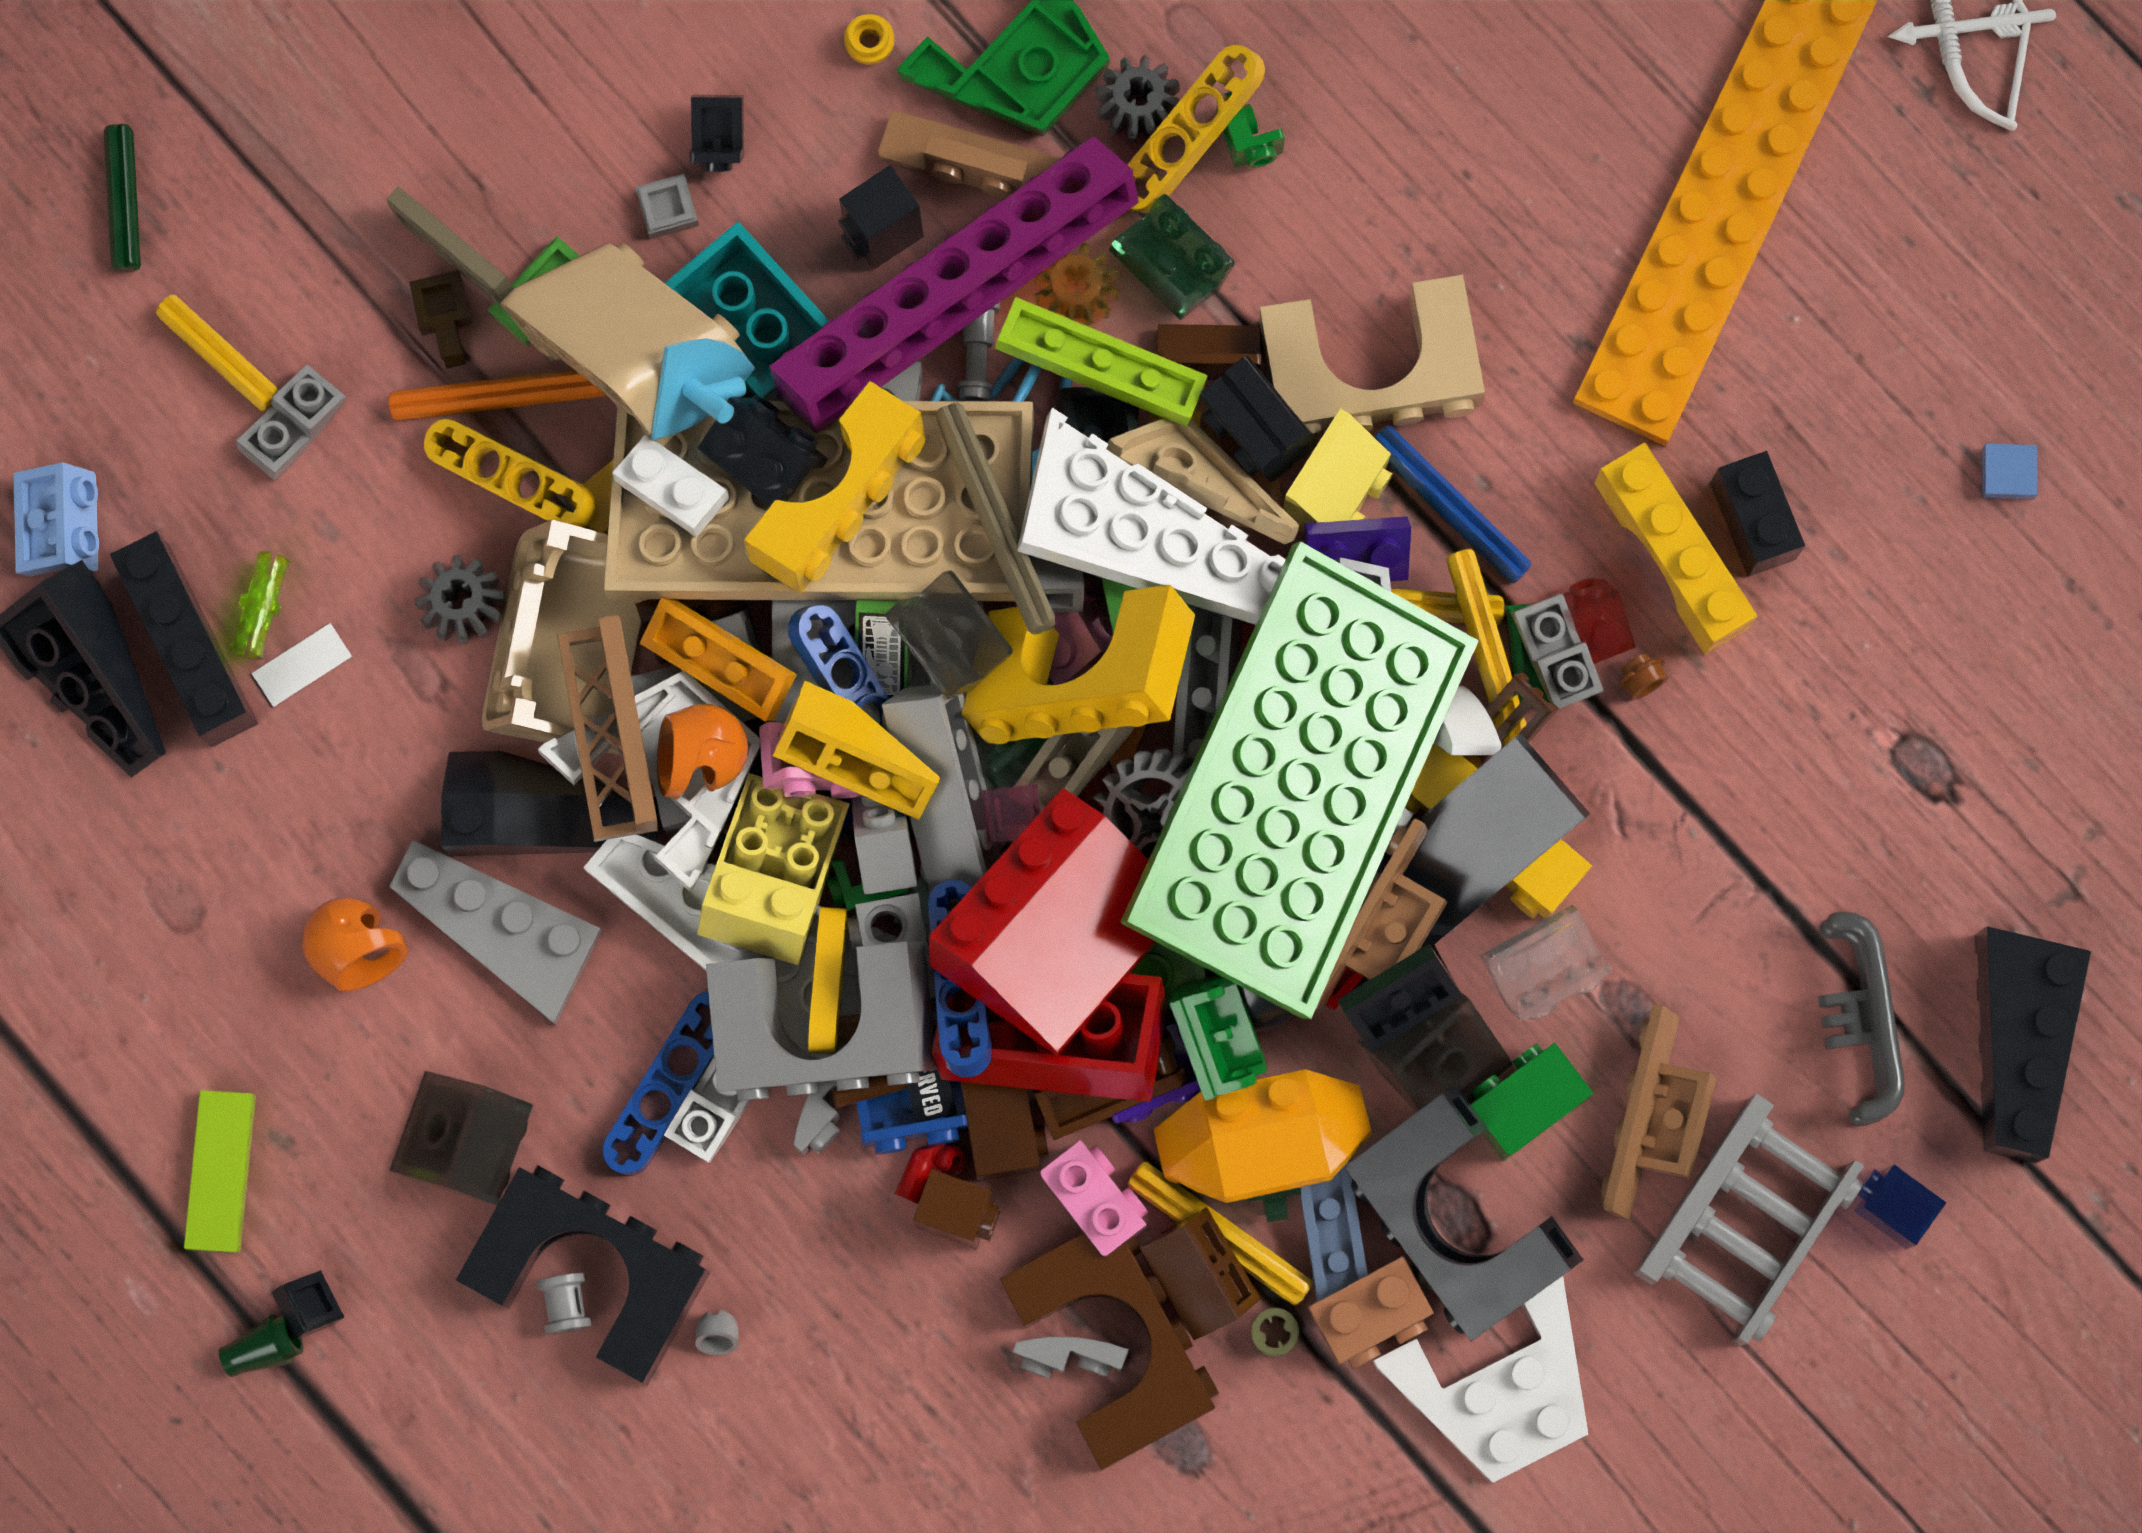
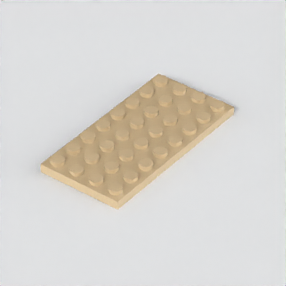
M769 401L779 409L780 414L778 418L790 428L796 426L812 435L818 441L816 449L828 458L823 468L809 469L788 502H807L828 494L843 480L851 462V454L843 442L839 419L841 416L815 434L783 401ZM903 401L921 412L925 433V443L922 450L912 462L908 463L905 461L894 475V483L886 497L880 502L873 501L863 514V522L857 534L849 542H841L831 555L832 561L825 575L818 582L814 583L811 581L801 594L750 562L744 539L769 509V506L697 448L715 421L713 417L708 416L695 426L676 433L663 447L725 488L728 492L729 500L696 538L616 483L612 474L604 584L605 595L607 599H661V597L667 599L1015 601L939 427L936 414L941 407L957 402L963 405L1020 535L1032 483L1033 402ZM618 408L613 471L645 435L642 431L643 427L634 415L631 416L628 413L625 415Z

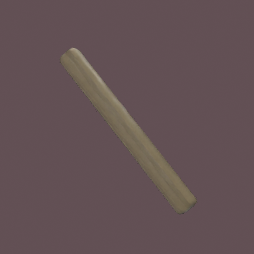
M957 402L941 407L936 414L937 422L1026 627L1031 634H1039L1050 630L1055 626V615L1029 556L1017 551L1020 535L964 407Z

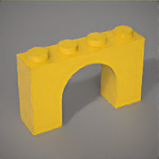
M1171 584L1124 591L1112 640L1101 659L1090 670L1072 681L1059 685H1047L1059 633L1053 627L1039 634H1031L1018 607L991 610L988 614L961 715L987 744H1005L1009 741L1031 738L1046 739L1054 735L1078 732L1093 733L1101 729L1125 726L1140 727L1148 723L1170 721L1195 614Z

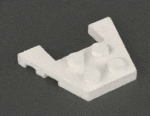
M684 671L635 696L650 781L659 788L657 779V749L660 727L665 715L699 704H712L729 711L698 681ZM613 710L598 718L595 716L590 720L602 727ZM736 716L735 718L744 728L748 741L747 760L740 775L728 785L710 792L704 783L701 769L698 767L694 770L682 796L679 799L670 798L691 819L658 852L655 860L690 892L696 886L760 750V738ZM615 721L608 733L619 739ZM585 727L589 745L596 734ZM574 730L558 739L553 738L538 749L539 754L573 785L581 779L582 771ZM602 739L590 756L591 765L593 766L614 746ZM614 747L619 753L622 754V752L619 749Z
M1563 1276L1523 1304L1539 1337V1341L1446 1388L1440 1386L1417 1339L1373 1360L1376 1369L1490 1483H1494L1588 1435Z

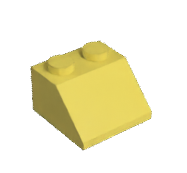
M1340 408L1286 493L1283 509L1300 525L1298 530L1304 533V523L1365 519L1366 516L1359 512L1369 496L1377 500L1392 477L1393 473L1386 470L1391 453L1349 413Z

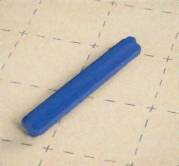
M1387 425L1374 436L1391 453L1388 465L1508 582L1515 583L1528 572L1531 566L1530 560L1392 426Z

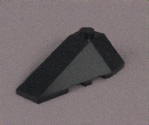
M83 560L40 582L0 614V647L15 669L27 680L36 677L53 693L50 702L62 713L70 709L86 724L87 736L131 778L166 754L113 605Z
M504 751L449 752L441 793V846L450 856L596 853L606 842V840L594 842L583 776L573 785L553 766ZM594 779L598 797L606 785ZM612 790L599 807L603 827L634 821L631 802ZM653 797L658 831L637 835L659 843V810L657 799Z

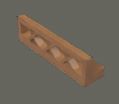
M620 615L598 618L599 627L557 634L594 842L658 831ZM601 641L605 659L593 676H590L573 664L570 646ZM606 670L610 688L599 682ZM576 676L587 683L580 694L578 692ZM593 688L613 702L614 710L602 727L582 715L581 705ZM615 721L619 739L608 733ZM585 727L596 734L589 745ZM602 739L622 752L623 762L611 779L591 765L590 756ZM624 772L626 774L628 790L617 784ZM594 778L606 785L598 797ZM613 790L631 802L634 821L603 827L599 807Z

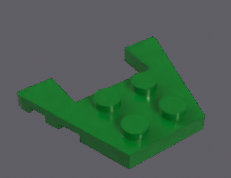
M1031 0L968 69L964 68L927 36L897 68V74L906 82L1044 137L1110 65V56L1082 10L1073 0Z

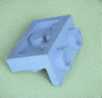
M62 462L14 473L15 561L17 574L30 577L60 571L83 560L90 572L98 570V489L96 486V475L93 471Z

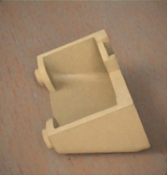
M623 242L618 247L611 243H606L514 288L500 304L536 350L551 362L557 361L559 358L608 395L621 412L625 415L627 413L631 416L634 415L643 427V433L650 438L665 346L707 338L724 341L743 353L735 342L740 334L724 317L719 314L713 319L708 317L643 268V260ZM675 434L655 439L654 441L664 446Z
M549 520L526 530L520 537L513 557L483 706V730L541 742H548L553 738L558 739L573 731L574 726L557 634L599 627L598 618L620 615L631 674L641 625V619L635 604L647 599H607L604 592L607 534L556 520ZM596 641L570 646L573 664L590 676H593L605 659L602 642ZM606 670L599 682L610 688ZM576 676L578 692L580 694L587 683ZM595 688L592 689L581 705L582 715L589 720L595 716L598 718L614 709L612 700ZM611 747L606 752L622 755L614 747Z

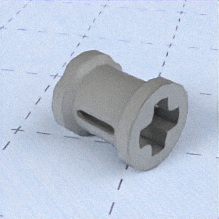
M584 1273L560 1275L536 1281L537 1289L544 1293L548 1323L544 1326L545 1335L578 1331L592 1326L591 1319L585 1317L580 1285L585 1282Z

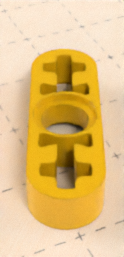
M820 907L809 1020V1053L835 1054L837 1052L847 942L848 909Z

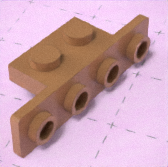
M896 110L890 113L878 150L880 160L931 174L938 180L946 183H962L980 188L985 193L999 198H1007L1021 188L1030 178L1038 176L1062 159Z
M1415 818L1409 828L1400 826L1391 839L1386 853L1392 857L1382 874L1376 872L1365 896L1364 904L1357 914L1315 1009L1318 1012H1321L1347 968L1370 980L1420 950L1446 906L1447 902L1445 899L1403 876L1428 832L1425 823Z
M1654 1004L1650 1017H1647L1642 1023L1639 1035L1642 1050L1638 1066L1631 1071L1628 1078L1627 1096L1629 1102L1625 1118L1619 1121L1615 1130L1614 1146L1616 1154L1612 1170L1605 1174L1601 1186V1197L1604 1201L1603 1209L1618 1218L1627 1220L1631 1217L1642 1169L1692 1180L1717 1078L1709 1072L1668 1065L1679 1024V1016L1662 1005Z

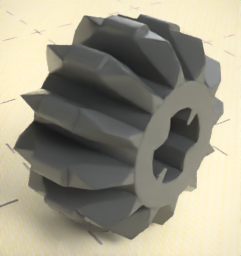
M1146 55L1141 57L1139 67H1133L1131 61L1124 57L1120 60L1121 73L1107 68L1104 72V81L1107 85L1096 88V99L1102 103L1097 108L1098 118L1100 120H1111L1109 133L1112 136L1127 129V141L1131 145L1136 142L1138 132H1144L1146 138L1149 139L1156 130V126L1159 127L1180 101L1175 97L1180 91L1179 81L1177 79H1166L1168 67L1165 63L1158 65L1154 70H1150V59ZM1141 94V100H1144L1147 96V104L1136 106L1135 99L1130 103V96Z
M454 555L451 560V570L447 571L440 562H434L432 568L438 577L436 580L421 577L418 583L428 594L415 598L417 608L427 611L421 618L425 628L429 629L438 626L436 635L442 641L449 639L455 631L457 640L462 645L468 643L469 630L474 629L481 638L486 637L488 631L482 622L486 619L499 623L502 616L491 606L499 605L505 601L503 591L493 589L499 582L497 574L494 571L483 573L484 564L477 558L472 560L465 569L461 556ZM464 590L469 598L463 600L462 608L455 609L451 601L457 600L458 592Z

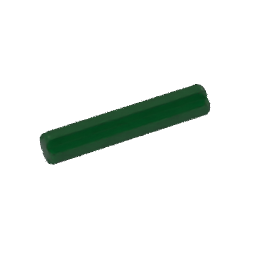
M112 124L104 129L111 266L116 272H134L141 267L134 132L127 124Z

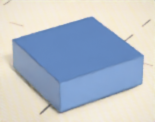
M1985 443L1982 447V498L2034 500L2037 496V445Z

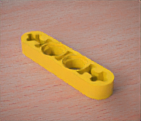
M1231 45L1225 47L1212 60L1128 163V166L1133 170L1135 182L1138 179L1147 181L1145 187L1149 191L1145 199L1138 196L1139 203L1130 208L1131 210L1139 213H1150L1157 210L1245 105L1264 79L1265 67L1259 54L1243 45ZM1235 60L1244 63L1243 67L1248 72L1243 79L1234 77L1235 72L1231 65ZM1216 81L1225 85L1224 88L1232 92L1229 98L1225 93L1213 87ZM1213 96L1218 105L1217 114L1210 122L1199 123L1195 116V108L1198 101L1203 97ZM1181 136L1185 143V152L1182 158L1177 162L1167 163L1162 153L1165 142L1170 137ZM1152 161L1155 166L1167 171L1165 177L1155 174L1156 170L1148 167L1149 163Z
M438 420L426 432L424 450L430 460L547 521L556 520L582 528L587 526L594 518L597 506L593 492L567 476L454 420ZM447 437L468 447L465 456L450 451L444 446ZM496 451L499 456L498 469L492 476L484 478L480 471L481 461L487 453ZM535 471L539 476L538 490L531 497L524 498L520 492L521 480L527 473ZM555 493L570 498L573 502L577 503L573 513L551 501Z

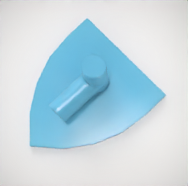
M704 338L665 346L651 438L655 440L676 434L695 426L708 416L713 417L721 424L728 422L734 414V408L727 401L730 397H742L745 395V381L755 367L740 350L724 341Z

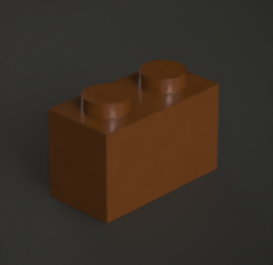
M961 1082L977 1180L984 1181L1041 1171L1039 1158L1047 1157L1049 1153L1044 1125L1033 1126L1030 1106L1038 1104L1033 1090Z
M931 1169L913 1222L917 1229L977 1250L981 1238L987 1241L991 1240L1001 1211H999L998 1206L993 1205L995 1199L991 1190Z

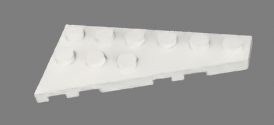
M1051 408L1045 421L1017 551L1138 589L1171 584L1187 604L1256 625L1286 559L1280 555L1269 556L1246 541L1248 537L1246 533L1234 525H1231L1228 529L1205 514L1206 507L1140 464L1131 466L1106 450L1109 445L1094 434H1091L1089 438L1065 423L1068 417Z

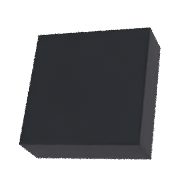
M321 1270L283 1284L271 1292L295 1340L335 1325L344 1318Z

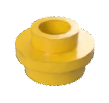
M875 14L858 16L848 24L845 30L844 44L846 51L851 58L861 64L873 65L880 63L891 54L894 48V31L889 22L881 16ZM866 35H875L879 39L877 45L871 48L864 47L860 41Z

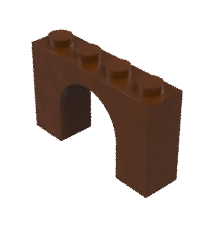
M1083 1233L999 1279L1025 1329L1079 1300L1092 1297L1109 1298L1121 1302L1132 1309L1145 1325L1150 1339L1151 1357L1148 1369L1142 1380L1126 1395L1076 1421V1425L1100 1470L1103 1471L1213 1411L1215 1406L1211 1398L1217 1396L1219 1392L1205 1366L1195 1370L1185 1351L1192 1348L1193 1344L1179 1318L1169 1322L1161 1308L1160 1303L1168 1298L1155 1273L1151 1271L1144 1275L1134 1256L1142 1251L1135 1236L1128 1239L1108 1256H1102L1086 1234Z

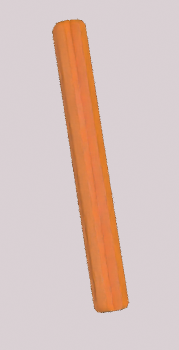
M576 370L392 391L389 393L388 403L393 420L402 421L605 397L608 395Z

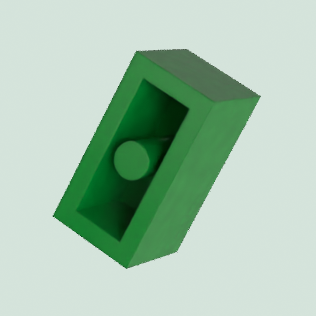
M1555 1042L1544 1051L1536 1043L1512 1061L1518 1070L1501 1082L1496 1074H1494L1470 1092L1475 1099L1471 1106L1488 1128L1483 1134L1503 1161L1514 1155L1594 1094Z

